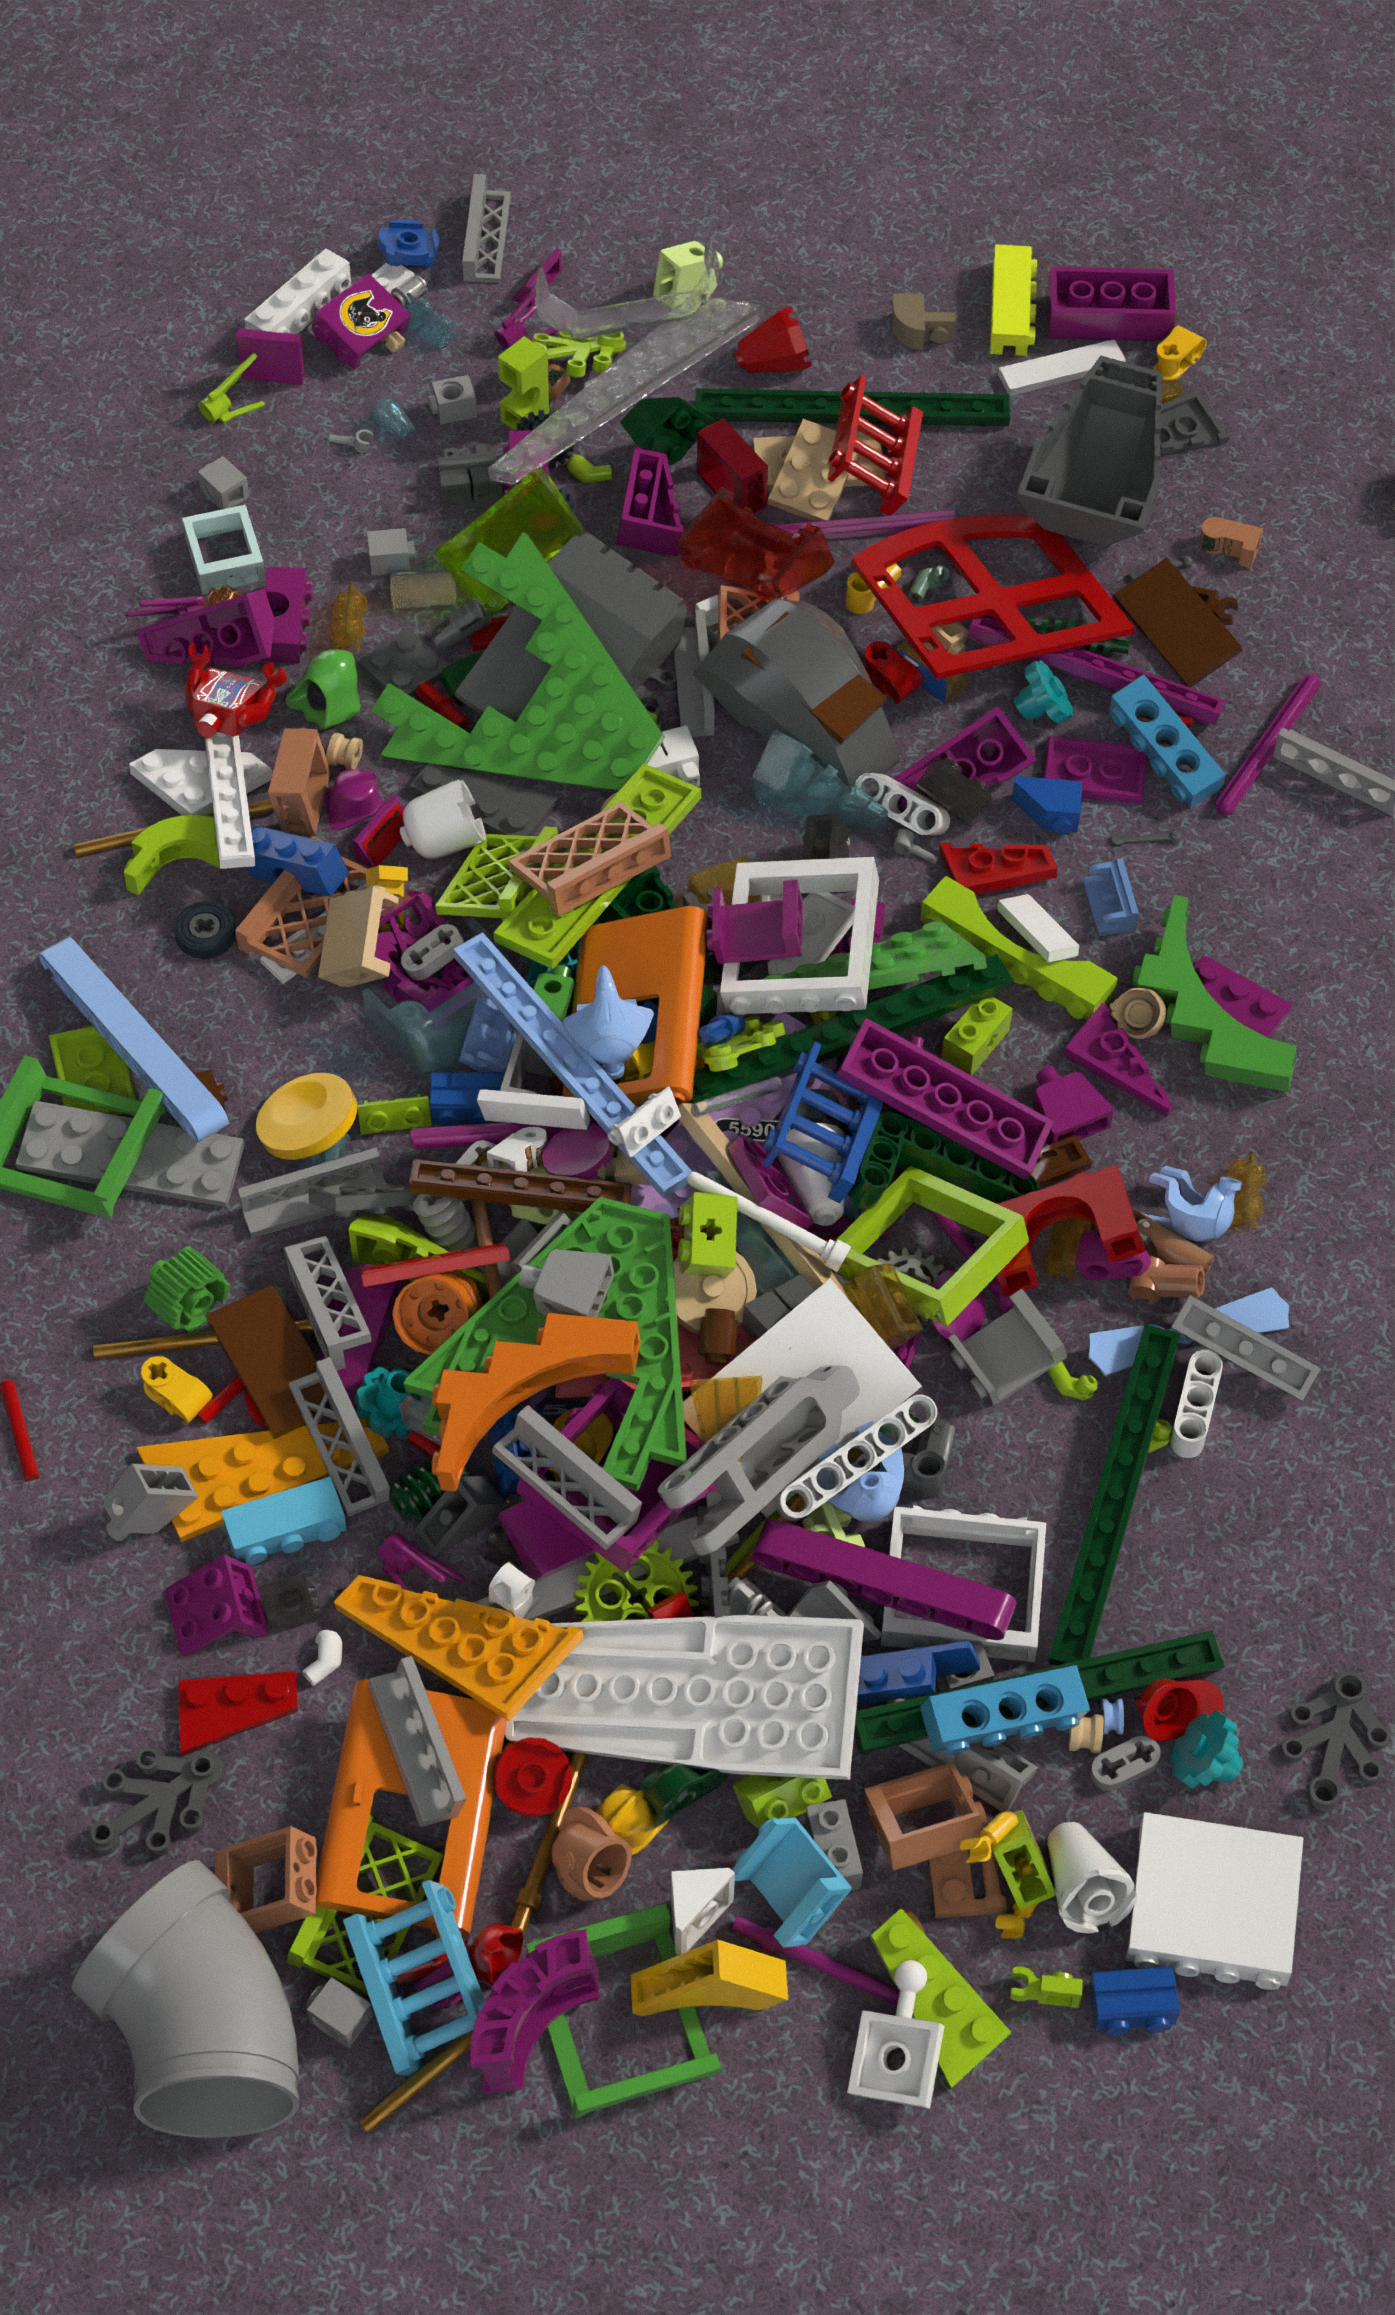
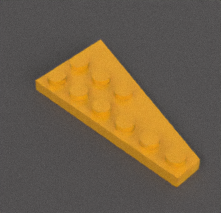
M359 1419L376 1458L389 1453V1447L384 1437L374 1433L372 1429L367 1427L368 1419ZM338 1422L318 1424L317 1428L319 1433L335 1438L339 1424ZM301 1426L276 1439H273L269 1431L137 1447V1452L143 1464L183 1467L199 1496L171 1520L181 1543L224 1525L222 1510L329 1477L307 1426ZM342 1434L340 1441L347 1443L344 1435ZM324 1443L329 1452L331 1445ZM337 1447L332 1457L333 1464L345 1470H350L354 1461L352 1453Z
M358 1575L334 1601L337 1611L408 1657L413 1656L414 1661L507 1721H510L584 1638L581 1628L568 1626L565 1629L552 1626L548 1620L535 1618L532 1621L513 1616L511 1611L457 1598L453 1602L439 1598L436 1593L424 1591L420 1594L404 1590L399 1584Z

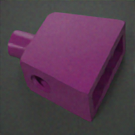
M1047 1066L1037 1073L1036 1079L1041 1086H1038L1034 1091L1032 1106L1034 1111L1054 1121L1046 1139L1048 1145L1072 1135H1076L1078 1140H1082L1111 1128L1114 1109L1082 1073L1075 1071L1060 1077L1054 1066Z

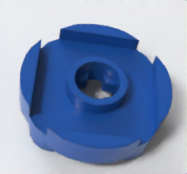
M400 219L389 222L388 228L383 229V226L380 228L377 246L379 251L385 256V262L391 266L403 264L428 268L433 265V259L438 254L440 240L438 234L432 228L431 233L424 230L423 223Z

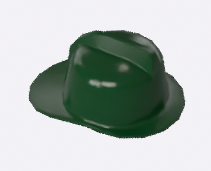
M678 1763L673 1765L664 1764L657 1768L641 1784L643 1794L657 1815L653 1826L658 1827L664 1824L677 1812L714 1791L725 1781L729 1773L713 1770L702 1775L695 1769Z

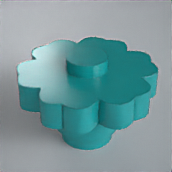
M1041 660L1034 661L1024 668L1025 677L1029 685L1021 689L1019 695L1014 698V703L1024 719H1038L1047 713L1049 718L1058 724L1073 716V707L1067 699L1068 695L1063 684L1056 676H1053L1050 668Z
M378 1367L373 1372H369L364 1376L361 1387L354 1396L355 1412L360 1418L368 1419L367 1427L372 1429L374 1433H378L384 1438H389L395 1432L398 1436L407 1438L409 1433L424 1420L431 1402L428 1397L405 1391L403 1383L411 1372H407L401 1367H396L390 1373L387 1369Z
M1217 1710L1210 1714V1716L1202 1713L1195 1720L1191 1721L1185 1729V1735L1178 1738L1174 1744L1173 1752L1170 1756V1761L1175 1764L1172 1769V1775L1190 1788L1196 1787L1199 1783L1207 1786L1213 1780L1224 1783L1234 1780L1239 1775L1243 1766V1759L1236 1748L1239 1742V1738L1234 1734L1237 1724Z

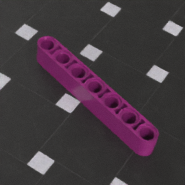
M774 1519L765 1521L751 1556L757 1564L769 1570L813 1584L830 1580L842 1586L848 1595L990 1640H1002L1005 1637L1017 1604L1016 1600L1004 1591Z

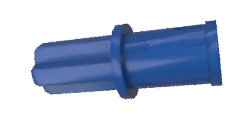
M733 1012L713 1017L707 1025L701 1027L698 1031V1035L702 1037L701 1043L708 1046L716 1042L726 1043L730 1041L734 1035L744 1030L745 1019L742 1015L736 1016Z

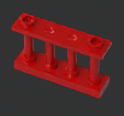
M861 374L853 383H848L840 394L842 403L833 451L827 462L830 465L827 480L833 482L843 471L848 472L878 490L882 497L880 511L886 515H892L909 499L923 412L912 406L904 415L900 414L898 416L863 395L867 377ZM861 408L891 426L893 436L860 417ZM857 430L888 448L889 458L857 439ZM853 452L882 468L886 475L885 479L853 461Z

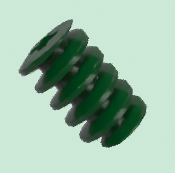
M433 1458L426 1459L424 1468L421 1466L413 1467L412 1477L403 1473L399 1477V1484L394 1481L388 1483L390 1486V1502L406 1524H408L407 1515L409 1513L419 1521L422 1519L419 1507L423 1505L430 1511L434 1506L432 1499L436 1498L439 1500L445 1490L440 1488L437 1475L432 1474ZM465 1467L461 1477H469Z

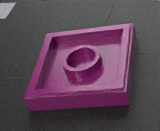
M238 328L236 338L240 365L251 354H257V358L241 374L242 379L296 385L304 384L305 372L301 335Z

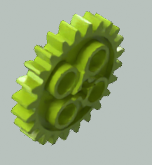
M657 1540L632 1565L641 1566L645 1569L648 1578L644 1581L634 1580L630 1577L628 1570L626 1573L622 1572L595 1551L593 1557L597 1565L586 1561L583 1569L589 1576L579 1575L576 1583L585 1589L576 1590L573 1594V1598L583 1601L582 1604L575 1607L574 1614L586 1616L581 1622L650 1619L647 1610L655 1606L653 1597L660 1594L670 1597L678 1591L685 1593L692 1610H695L699 1606V1602L690 1599L689 1596L697 1592L698 1586L686 1584L692 1577L693 1572L686 1571L681 1573L679 1569L684 1559L680 1558L672 1562L669 1558L673 1549L670 1547L661 1554L658 1552L659 1542ZM618 1574L624 1586L617 1580H614L612 1575ZM612 1590L617 1594L619 1602L615 1605H606L601 1601L599 1592ZM640 1594L644 1598L641 1604L635 1603L631 1605L628 1602L631 1595L636 1597Z

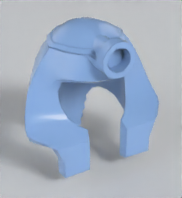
M603 965L597 973L593 1002L577 1005V1012L564 1018L563 1024L580 1047L595 1061L602 1063L606 1074L612 1080H617L624 1075V1062L633 1055L643 1040L654 1013L652 1009L637 1006L636 999L622 1000L618 995L609 969Z
M1164 1166L1161 1168L1160 1174L1153 1173L1150 1175L1149 1183L1166 1188L1165 1203L1171 1218L1145 1215L1153 1219L1157 1224L1165 1226L1188 1240L1208 1242L1219 1239L1232 1223L1235 1213L1234 1197L1236 1191L1240 1190L1242 1182L1229 1177H1221L1219 1183H1215L1204 1198L1193 1188L1187 1171ZM1176 1180L1180 1182L1182 1196L1180 1195L1179 1184Z
M871 1421L856 1427V1435L858 1436L872 1426L873 1422ZM878 1431V1437L883 1444H895L896 1440ZM835 1443L818 1457L816 1465L838 1450ZM899 1448L880 1462L879 1472H866L827 1501L842 1512L862 1522H876L888 1516L896 1507L904 1479L902 1448ZM857 1461L851 1464L856 1468H862ZM821 1470L817 1474V1483L822 1489L831 1490L835 1486V1477L831 1472Z

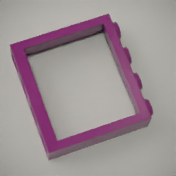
M612 1378L605 1386L599 1384L590 1394L586 1406L582 1410L576 1408L571 1412L565 1421V1427L560 1433L574 1443L609 1405H612L625 1415L635 1390L616 1378ZM685 1428L686 1455L688 1460L706 1442ZM537 1467V1475L542 1480L549 1481L543 1474L550 1467ZM521 1477L519 1478L516 1491L624 1573L688 1505L686 1504L677 1509H669L661 1499L626 1537L622 1535L605 1550ZM566 1493V1500L571 1505L583 1506ZM594 1516L595 1525L606 1535L614 1529L599 1517Z

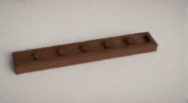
M419 1159L413 1160L409 1181V1193L582 1213L599 1197L630 1204L632 1184Z

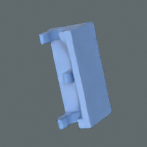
M1123 858L1090 866V874L1102 873L1101 875H1092L1083 879L1098 936L1135 931L1139 912Z
M483 996L477 998L459 1061L479 1072L505 1073L518 1031L491 999Z

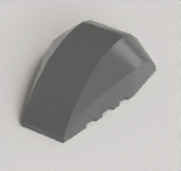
M1100 356L1081 381L1078 390L1066 401L1064 409L1058 417L1055 416L1044 436H1040L1035 443L1017 492L1016 499L1044 530L1105 547L1144 533L1154 507L1160 480L1162 372L1105 356Z
M782 599L772 600L726 633L693 673L737 722L746 728L750 726L762 734L761 738L771 745L775 743L790 753L789 757L798 764L803 762L816 771L815 775L850 798L856 795L854 786L859 776L864 773L884 774L900 761L894 736L882 706L841 745L826 732L815 716L803 705L805 704L810 709H814L858 674L873 686L844 629L828 614L808 602ZM786 611L789 613L788 616L769 628ZM749 645L753 655L764 670L749 660L741 658L742 652Z

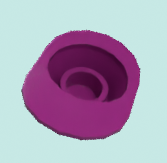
M349 769L340 773L334 780L333 785L327 788L324 798L331 830L349 828L375 815L385 804L379 795L375 775L372 771Z

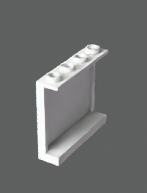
M1144 1812L1140 1825V1845L1135 1881L1137 1901L1132 1908L1129 1944L1125 1960L1134 1962V1965L1140 1969L1173 1966L1177 1974L1186 1977L1197 1976L1200 1972L1215 1975L1216 1980L1224 1983H1237L1240 1979L1256 1981V1986L1267 1990L1279 1989L1280 1985L1287 1986L1292 1974L1303 1837Z

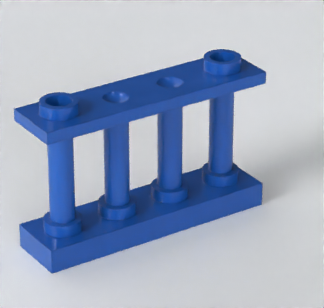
M814 1042L807 1054L804 1052L799 1054L792 1071L796 1072L797 1075L776 1130H770L762 1146V1149L767 1151L762 1165L769 1168L778 1153L827 1176V1181L832 1183L827 1197L841 1203L855 1183L884 1102L837 1077L836 1072L816 1063L821 1044ZM809 1076L856 1098V1103L861 1105L860 1110L852 1111L805 1088ZM801 1101L847 1124V1129L851 1130L850 1136L846 1135L844 1138L796 1114L799 1102ZM791 1127L837 1150V1155L842 1157L841 1161H837L834 1164L785 1140L789 1128Z

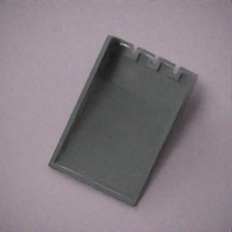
M587 532L580 537L575 535L547 564L634 692H636L679 646L688 608L682 604L683 599L667 587L663 586L657 592L656 590L660 582L637 567L630 573L633 563L613 549H610L604 555L603 553L607 545ZM516 606L456 690L455 697L481 716L489 705L516 722L551 668L550 665L525 650L526 645L542 621Z

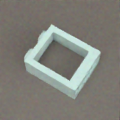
M246 505L182 518L185 539L202 595L266 581L263 559ZM240 529L243 530L250 554L204 564L197 539Z

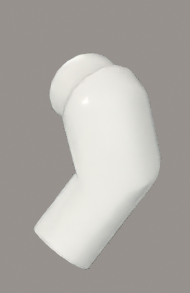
M322 1630L316 1636L315 1643L318 1644V1659L302 1671L303 1676L312 1686H315L341 1664L342 1640L337 1632Z

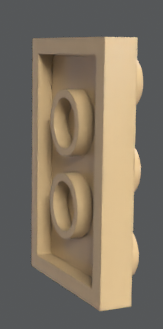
M805 419L802 420L769 495V505L812 521L830 520L850 475L848 472L843 471L833 482L827 480L830 467L827 462L833 451L835 430ZM853 452V454H852V460H853V461H856V458H857V456H858L857 453Z

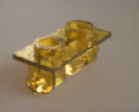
M352 581L348 584V592L340 591L334 598L333 619L336 622L332 623L330 641L333 647L338 650L345 649L346 645L352 644L357 650H361L362 637L366 635L363 621L364 612L368 611V602L365 595L358 591Z
M1253 1151L1249 1152L1248 1162L1244 1159H1235L1233 1164L1229 1166L1228 1177L1242 1182L1240 1190L1236 1191L1240 1192V1194H1235L1234 1197L1235 1213L1230 1226L1239 1227L1242 1225V1222H1249L1252 1229L1257 1230L1258 1217H1262L1264 1213L1260 1187L1266 1185V1171L1264 1165H1259Z
M1067 1218L1054 1222L1050 1240L1052 1243H1061V1245H1048L1043 1262L1046 1276L1057 1278L1059 1273L1066 1274L1068 1280L1074 1283L1076 1272L1079 1270L1074 1262L1081 1234L1091 1232L1089 1221L1080 1218Z

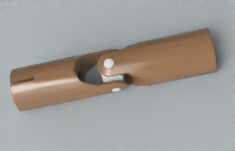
M1132 1207L1143 1246L1149 1255L1159 1258L1165 1264L1202 1265L1204 1276L1208 1273L1215 1256L1165 1226L1157 1224L1153 1219Z

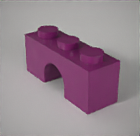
M267 567L265 592L271 610L283 612L284 614L274 617L275 624L271 657L260 661L300 663L301 652H307L308 632H304V626H310L311 608L306 605L307 601H313V581H308L306 568Z

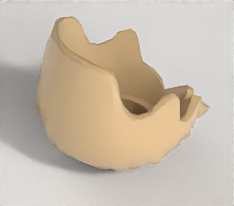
M1129 989L1110 1004L1111 1016L1118 1021V1029L1123 1028L1130 1038L1145 1039L1152 1037L1158 1033L1166 1022L1167 1012L1164 1002L1151 989ZM1127 1024H1130L1132 1027H1135V1028H1142V1029H1144V1030H1140V1031L1132 1030V1029L1129 1028V1026H1128Z

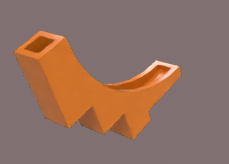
M547 1313L545 1327L538 1328L536 1345L495 1341L493 1355H487L484 1373L443 1369L440 1384L435 1383L432 1393V1404L437 1406L441 1419L439 1436L440 1441H442L440 1452L435 1451L433 1455L432 1474L437 1475L441 1490L457 1491L464 1467L478 1442L499 1418L521 1401L547 1387L574 1378L604 1373L635 1374L641 1343L637 1321Z

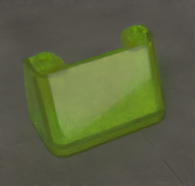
M542 466L532 470L521 480L522 483L515 485L511 491L470 525L433 552L471 600L475 597L478 598L487 612L491 609L496 614L510 601L461 571V568L478 542L506 558L522 532L530 537L548 563L575 535L580 537L586 532Z

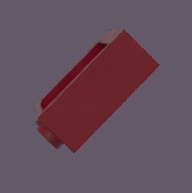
M724 418L698 431V476L740 521L767 508L768 465Z

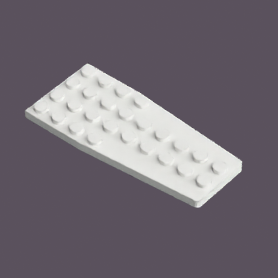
M759 1615L550 1623L552 1626L565 1629L568 1626L581 1628L584 1638L515 1716L506 1722L505 1736L512 1743L527 1737L544 1738L558 1745L562 1751L657 1764L673 1765L678 1763L689 1768L708 1771L719 1770L720 1772L730 1774L850 1780L864 1623L861 1619Z

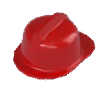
M1158 1679L1149 1684L1141 1696L1134 1698V1704L1138 1707L1143 1720V1728L1147 1736L1155 1741L1178 1739L1185 1735L1187 1725L1200 1714L1205 1713L1210 1716L1216 1710L1222 1713L1224 1708L1223 1696L1219 1688L1211 1682L1203 1680L1175 1681L1172 1679Z

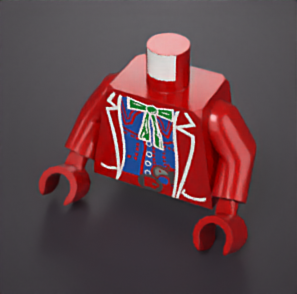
M194 642L188 647V653L193 666L188 668L185 697L187 708L193 713V723L196 725L200 735L211 738L216 732L230 736H238L247 727L266 719L277 692H274L275 687L283 685L287 680L286 672L282 666L273 675L275 672L273 663L267 662L264 665L262 671L267 679V683L207 667L204 671L202 667L211 659L207 645L205 644L204 652L199 656H195L196 645Z

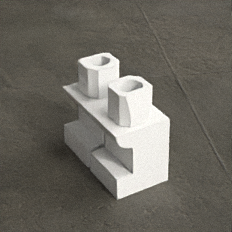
M687 725L663 731L662 733L665 738L647 765L699 787V754Z

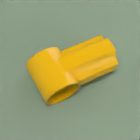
M897 563L886 568L894 581L900 578L901 568ZM855 572L847 580L845 605L852 613H868L874 607L876 597L859 574ZM884 581L877 582L881 589L888 587Z

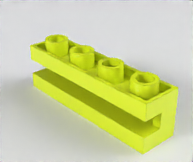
M995 244L990 354H1002L1003 346H1015V355L1027 356L1028 345H1034L1036 327L1030 326V323H1035L1036 304H1030V300L1036 299L1037 282L1031 281V278H1036L1037 259H1032V246Z

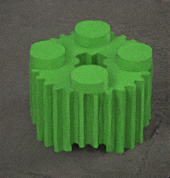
M187 1246L177 1253L176 1257L172 1256L169 1262L159 1260L153 1265L148 1274L151 1278V1285L147 1287L148 1291L145 1293L144 1302L173 1329L182 1331L184 1328L189 1333H193L194 1330L197 1331L207 1323L205 1315L211 1311L212 1307L216 1306V1301L222 1304L228 1298L227 1293L230 1292V1284L224 1279L225 1276L198 1251Z

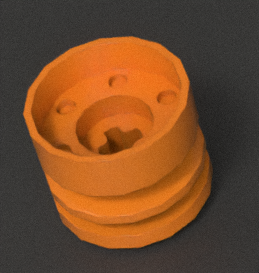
M459 1270L421 1276L405 1286L395 1300L393 1309L395 1329L402 1341L413 1350L431 1355L483 1307L482 1295L475 1282ZM439 1303L441 1305L447 1304L449 1310L447 1312L445 1310L439 1311L437 1305Z

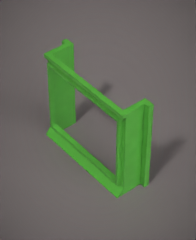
M25 1055L0 1100V1188L112 1220L114 1204L161 1115L166 1113V1109L161 1101L164 1096L163 1092L149 1088L143 1101L52 1078L46 1076L37 1058ZM44 1092L134 1116L95 1192L3 1168L29 1120L34 1100L39 1101Z
M666 1903L571 1930H587L589 1945L594 1958L651 1940H655L662 1962L677 1956L669 1932L671 1917ZM558 1935L527 1943V1953L529 1954L535 1950L534 1946ZM695 2007L678 2008L694 2060L591 2091L588 2089L565 2013L547 2027V2031L575 2119L595 2110L708 2076L717 2075V2072L721 2071V2066L717 2054H710Z

